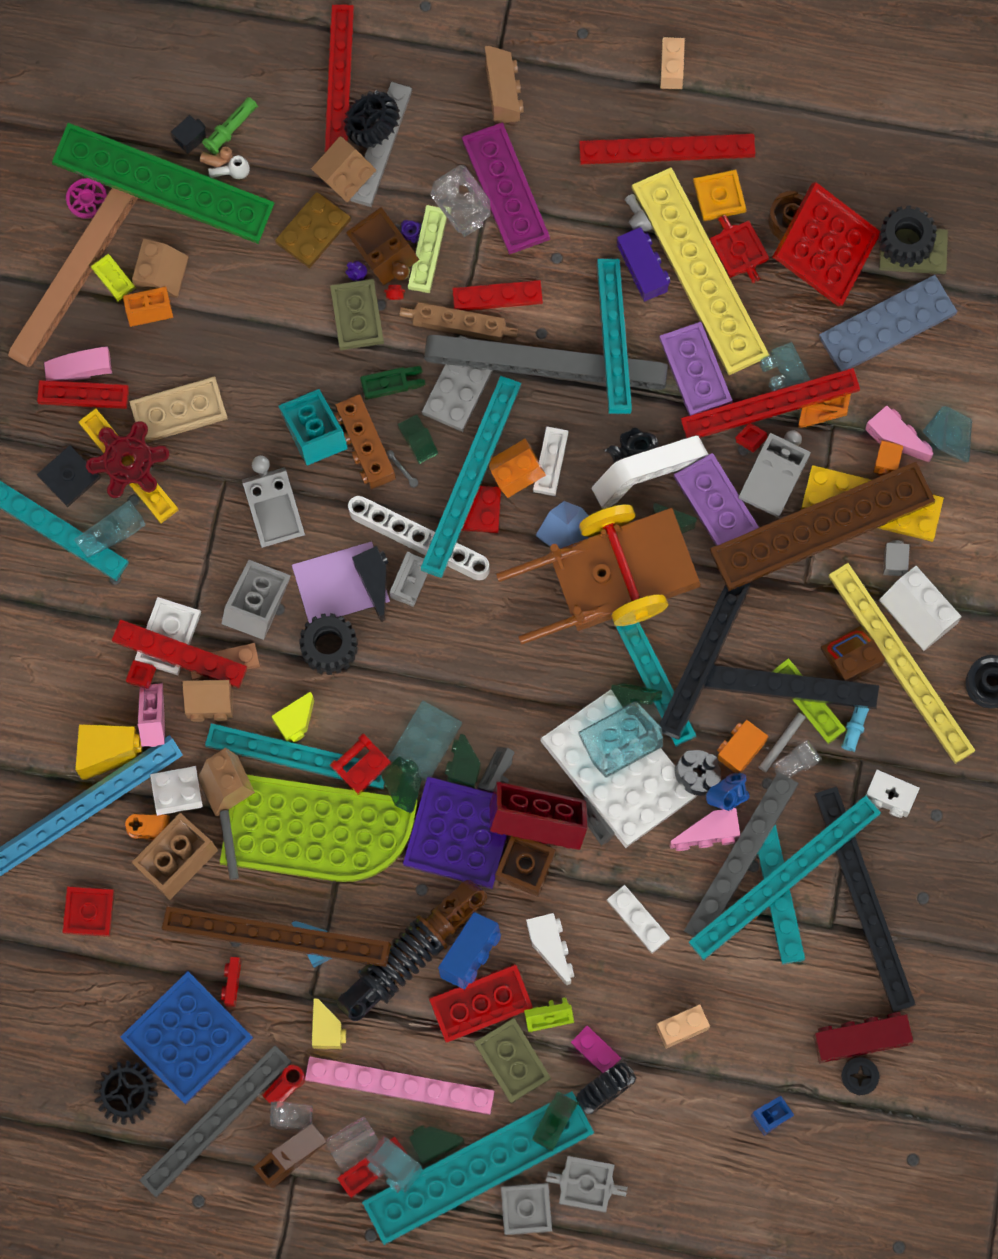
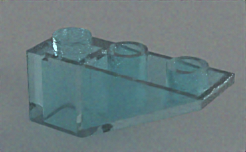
M129 500L75 538L74 541L88 558L127 539L146 524Z

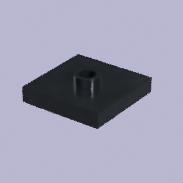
M71 445L37 474L38 478L67 508L101 478L98 473L91 474L87 471V462Z

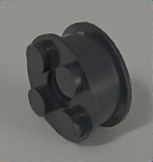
M987 655L973 663L966 676L965 686L969 697L974 703L984 708L994 709L998 708V685L990 686L986 678L993 677L998 682V655Z

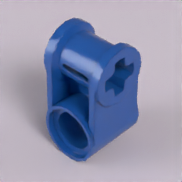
M733 773L712 786L707 792V803L711 806L730 811L740 803L747 801L750 795L746 791V775L743 773Z

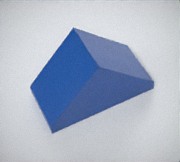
M779 1096L755 1110L751 1118L765 1136L793 1117L794 1114L782 1096Z

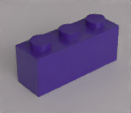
M642 227L618 236L617 247L645 302L668 292L671 281L667 271H662L660 267L661 259L659 254L653 252L650 246L652 241L649 234H644Z

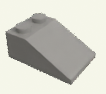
M248 560L225 606L222 624L264 640L291 575Z

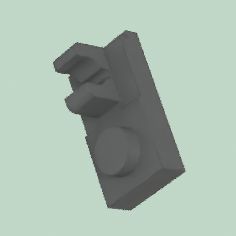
M497 747L477 788L493 792L496 782L508 784L509 779L504 777L503 773L511 766L512 757L515 752L509 748Z
M585 797L583 800L586 801L587 826L602 846L610 841L615 832L589 799Z

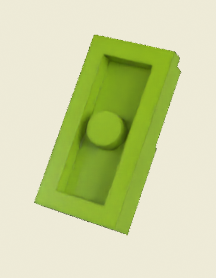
M565 997L562 998V1004L554 1005L553 1000H550L548 1007H535L524 1010L528 1032L574 1023L572 1006L568 1004Z

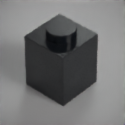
M191 115L187 116L171 131L173 141L187 155L207 138L206 127L203 122L198 118L195 120Z

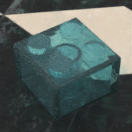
M385 1136L381 1138L366 1157L369 1170L379 1178L381 1175L386 1177L387 1185L397 1193L400 1190L406 1193L423 1172L422 1166Z

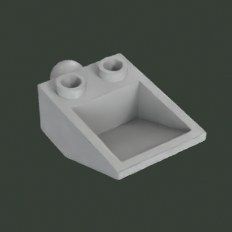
M795 430L788 431L784 439L772 433L769 434L738 497L739 499L779 518L811 453L799 447L802 442L799 432Z
M257 456L252 461V468L259 475L242 479V483L261 547L304 536L305 533L285 467L267 472L270 466L269 460L265 456ZM276 481H281L283 486L275 488L274 484ZM255 487H259L261 489V493L255 495L252 492Z

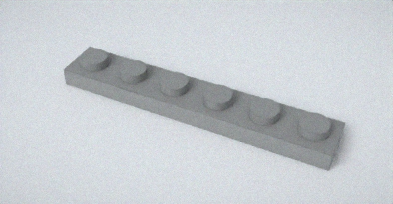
M391 82L387 94L396 101L400 110L399 116L401 118L397 121L399 126L394 127L395 133H391L388 136L389 140L384 139L382 145L376 144L375 148L368 147L364 158L376 171L350 201L372 207L407 108L412 88Z

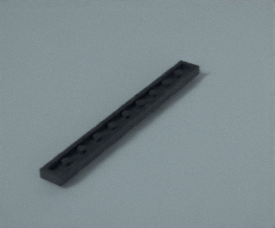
M837 786L815 793V799L827 828L846 812ZM854 836L838 849L835 854L892 1013L914 1007L916 1003Z

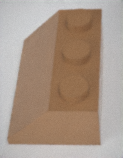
M485 46V64L494 124L520 121V113H524L523 101L518 100L517 93H521L520 81L515 80L514 73H518L517 61L512 60L511 52Z
M179 813L131 863L166 898L171 900L209 861L218 849L207 836Z

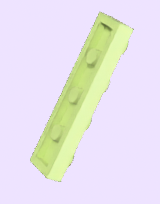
M426 206L415 253L419 261L412 266L408 289L426 293L431 291L448 209Z

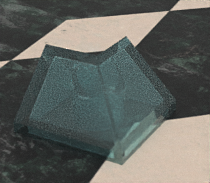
M943 406L924 428L923 433L939 450L965 463L969 462L972 419L947 406Z

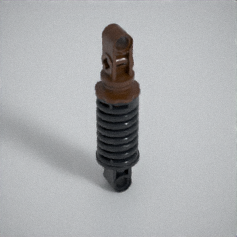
M465 880L436 908H433L428 917L423 918L417 915L416 919L405 928V932H400L398 938L392 940L387 966L366 964L361 970L359 969L357 973L360 979L340 995L337 1000V1007L350 1020L359 1021L380 1000L388 1004L395 993L399 992V987L396 984L398 983L402 987L406 985L403 977L411 980L413 975L410 971L414 974L419 973L417 964L420 968H424L426 963L423 959L427 962L432 961L433 958L429 953L437 956L442 950L448 948L445 942L446 937L450 934L453 935L460 925L464 924L474 912L485 904L487 900L486 892L472 880Z

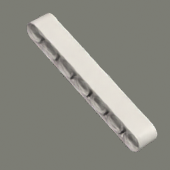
M362 496L351 498L348 508L350 516L354 521L419 553L427 554L435 534L434 531ZM357 505L365 507L362 512L357 513L353 511V508ZM376 515L385 517L382 522H375L373 520ZM396 525H403L405 527L401 532L393 530ZM420 534L425 539L421 542H416L413 540V537ZM456 543L447 566L475 580H484L489 575V561L487 558ZM457 554H462L465 556V559L457 562L453 560V557ZM476 564H482L485 566V569L477 572L473 567Z

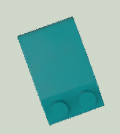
M320 389L278 406L297 449L307 466L348 449L344 432Z

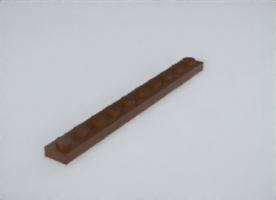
M168 906L162 925V930L384 967L387 966L391 943L386 941Z

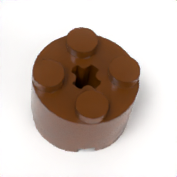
M787 191L779 194L771 205L768 219L769 228L779 241L782 240L805 197L796 191Z

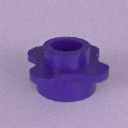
M404 220L401 223L400 233L405 240L417 243L422 224Z
M349 262L347 264L348 269L345 271L347 276L355 282L363 281L367 274V268L361 262Z

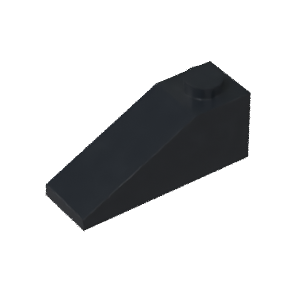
M377 546L353 556L352 561L380 621L383 622L385 621L386 564L389 562L384 551L379 552Z

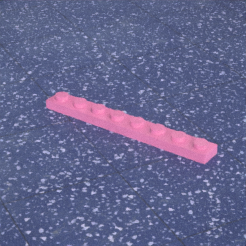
M309 1057L305 1081L488 1115L491 1114L495 1092L494 1090L316 1057Z

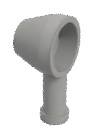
M634 194L628 195L625 201L635 214L629 220L632 229L635 230L642 227L643 232L651 230L653 227L638 204L636 196Z

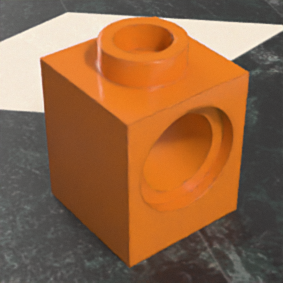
M881 441L873 472L883 476L897 470L903 445Z

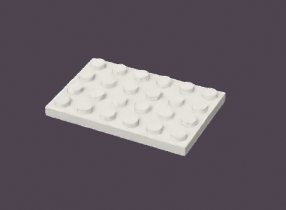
M613 688L543 736L540 740L581 793L589 799L625 848L697 797V795L688 793L681 782L678 783L675 776V765Z

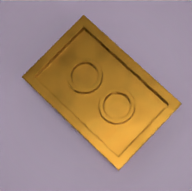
M316 192L276 238L275 242L310 269L348 225L351 217Z

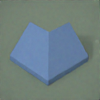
M563 501L549 512L536 536L548 546L557 544L559 549L588 539L590 537L583 536L579 529L580 522L588 517V514L581 507Z

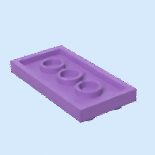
M702 322L659 336L689 416L732 404V398Z
M713 453L674 474V479L716 546L759 528L743 501L738 498L737 491Z

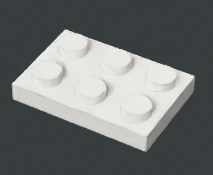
M157 597L146 629L190 645L201 611ZM137 651L135 661L151 664L156 669L179 675L181 667Z

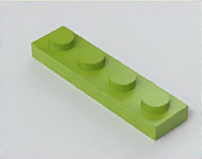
M789 658L772 671L774 673L803 676ZM792 699L828 744L846 731V728L825 703Z

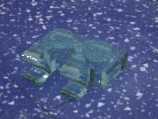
M792 342L771 351L772 356L761 359L762 363L759 364L763 372L778 367L781 375L770 379L769 385L772 391L785 386L790 387L810 381Z

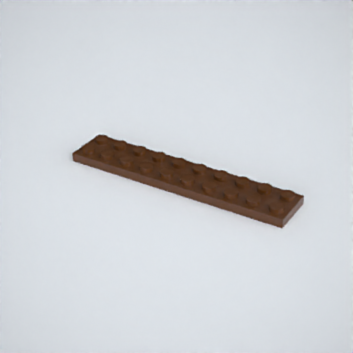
M913 462L710 548V553L728 591L935 504V499L917 462Z

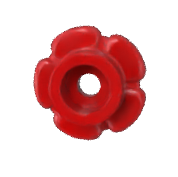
M388 285V290H384V293H386L387 300H403L405 290L401 289V285Z

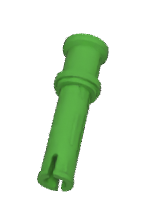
M247 97L222 125H217L214 128L215 131L208 139L205 138L202 141L205 148L216 155L219 152L218 149L225 142L231 140V134L258 107L256 102Z

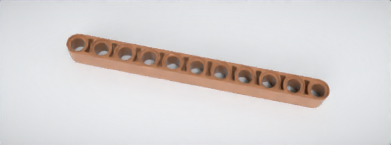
M114 188L111 189L10 348L8 354L10 358L28 368L32 366L92 272L91 266L99 261L138 197Z

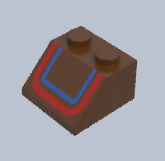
M861 626L820 647L840 681L853 682L883 666L885 661L874 639Z

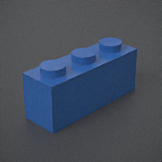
M474 912L439 965L438 969L441 978L464 990L469 983H473L477 976V970L481 964L484 965L486 963L489 951L500 941L501 933L498 923Z

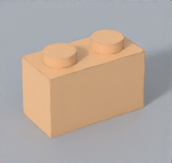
M663 37L661 89H682L685 38Z
M701 1005L661 1021L656 1026L666 1049L709 1030L710 1027Z

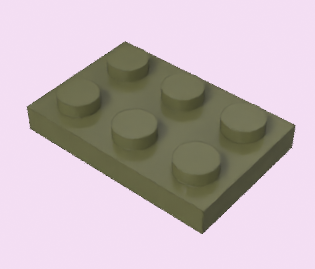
M901 229L895 233L898 240L905 244H914L920 240L917 233L910 229ZM936 230V240L929 257L926 260L923 259V262L919 265L915 262L913 267H909L908 264L900 267L898 262L895 265L892 264L891 258L886 259L884 257L885 251L881 252L880 250L879 270L946 274L948 230Z
M374 279L331 285L330 289L340 350L384 344Z
M515 1018L474 1042L511 1104L551 1080V1077Z

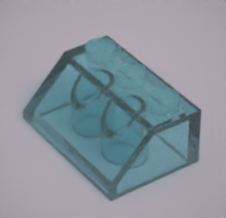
M636 701L578 732L593 765L605 778L663 747L662 728Z

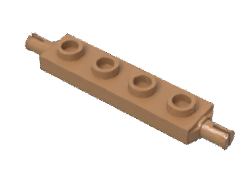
M419 302L414 310L403 307L400 310V317L412 318L413 326L499 342L503 339L504 335L517 338L519 330L506 327L505 318Z

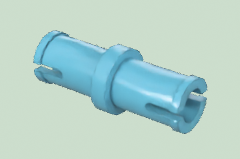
M854 708L851 720L846 725L847 732L841 745L843 749L855 752L860 734L865 729L863 725L869 709Z

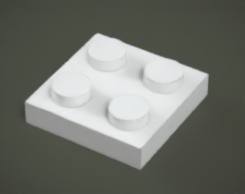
M196 766L150 774L157 815L203 807Z

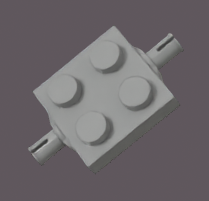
M568 1156L566 1168L562 1175L550 1172L547 1174L546 1182L560 1184L561 1195L559 1204L606 1213L608 1200L612 1194L626 1197L627 1193L623 1192L627 1191V1187L614 1185L612 1177L613 1164Z

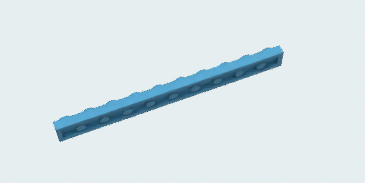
M170 735L167 736L164 745L149 748L0 847V876L150 778V774L159 772L183 756Z

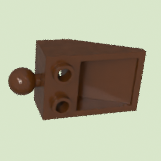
M382 207L346 232L383 285L394 278L397 280L406 279L410 273L409 267L419 261L415 252Z

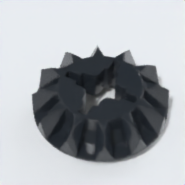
M854 1058L848 1061L842 1070L843 1085L850 1093L858 1096L871 1093L879 1083L878 1068L869 1059ZM860 1067H862L863 1075L870 1078L863 1079L859 1086L858 1080L850 1075L857 1074Z

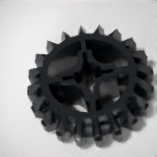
M376 90L375 92L369 91L367 96L362 94L359 100L355 99V104L349 105L350 111L345 113L347 118L343 120L346 124L344 130L347 132L348 138L356 145L367 149L369 146L375 148L376 144L382 145L384 139L389 140L388 136L391 133H395L393 129L399 126L397 121L401 117L399 116L400 110L396 101L387 93Z
M126 1061L125 1068H123L121 1062H117V1070H114L109 1065L108 1070L111 1072L109 1075L101 1072V1076L105 1078L104 1082L96 1080V1084L102 1086V1088L94 1089L95 1094L101 1095V1097L95 1099V1103H103L99 1106L98 1110L100 1112L107 1110L104 1115L106 1119L113 1115V1123L116 1124L121 1117L122 1125H126L127 1118L130 1119L132 1124H135V1116H138L142 1121L144 1120V1116L141 1114L143 1111L151 1114L152 1111L147 1106L148 1104L155 1106L156 1102L150 1098L158 1096V1093L151 1091V1089L156 1088L158 1085L156 1082L149 1083L154 1076L153 1074L145 1076L148 1071L146 1067L139 1071V1063L136 1062L133 1068H131V1062ZM125 1074L139 1077L143 1085H129ZM118 1077V1088L108 1094L110 1084ZM124 1085L129 1091H132L129 1094L128 1101L121 1095L122 1090L125 1088ZM141 1092H145L142 1102L134 1109V1098L142 1094ZM109 1101H123L127 1111L121 1112L113 1109Z
M621 1062L611 1067L577 1093L575 1099L578 1101V1105L586 1114H593L603 1108L635 1083L636 1076L634 1071L626 1062Z

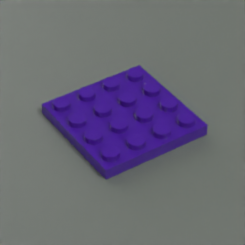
M427 777L403 866L462 882L472 880L478 886L493 889L495 874L499 867L507 838L505 834L500 835L490 832V800L493 793Z

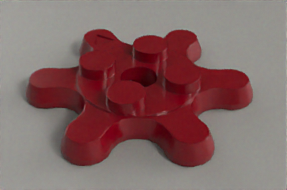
M142 421L134 423L131 432L124 437L116 435L113 429L109 427L102 428L98 433L99 440L105 445V452L100 457L90 458L86 463V469L91 474L104 472L110 476L107 493L111 498L121 497L125 487L130 483L138 484L147 493L153 492L157 488V481L150 474V468L155 463L166 461L169 458V450L165 446L149 447L145 443L148 426ZM125 456H132L134 463L124 466L122 460Z

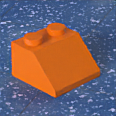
M526 438L491 458L489 463L492 475L507 498L546 476Z

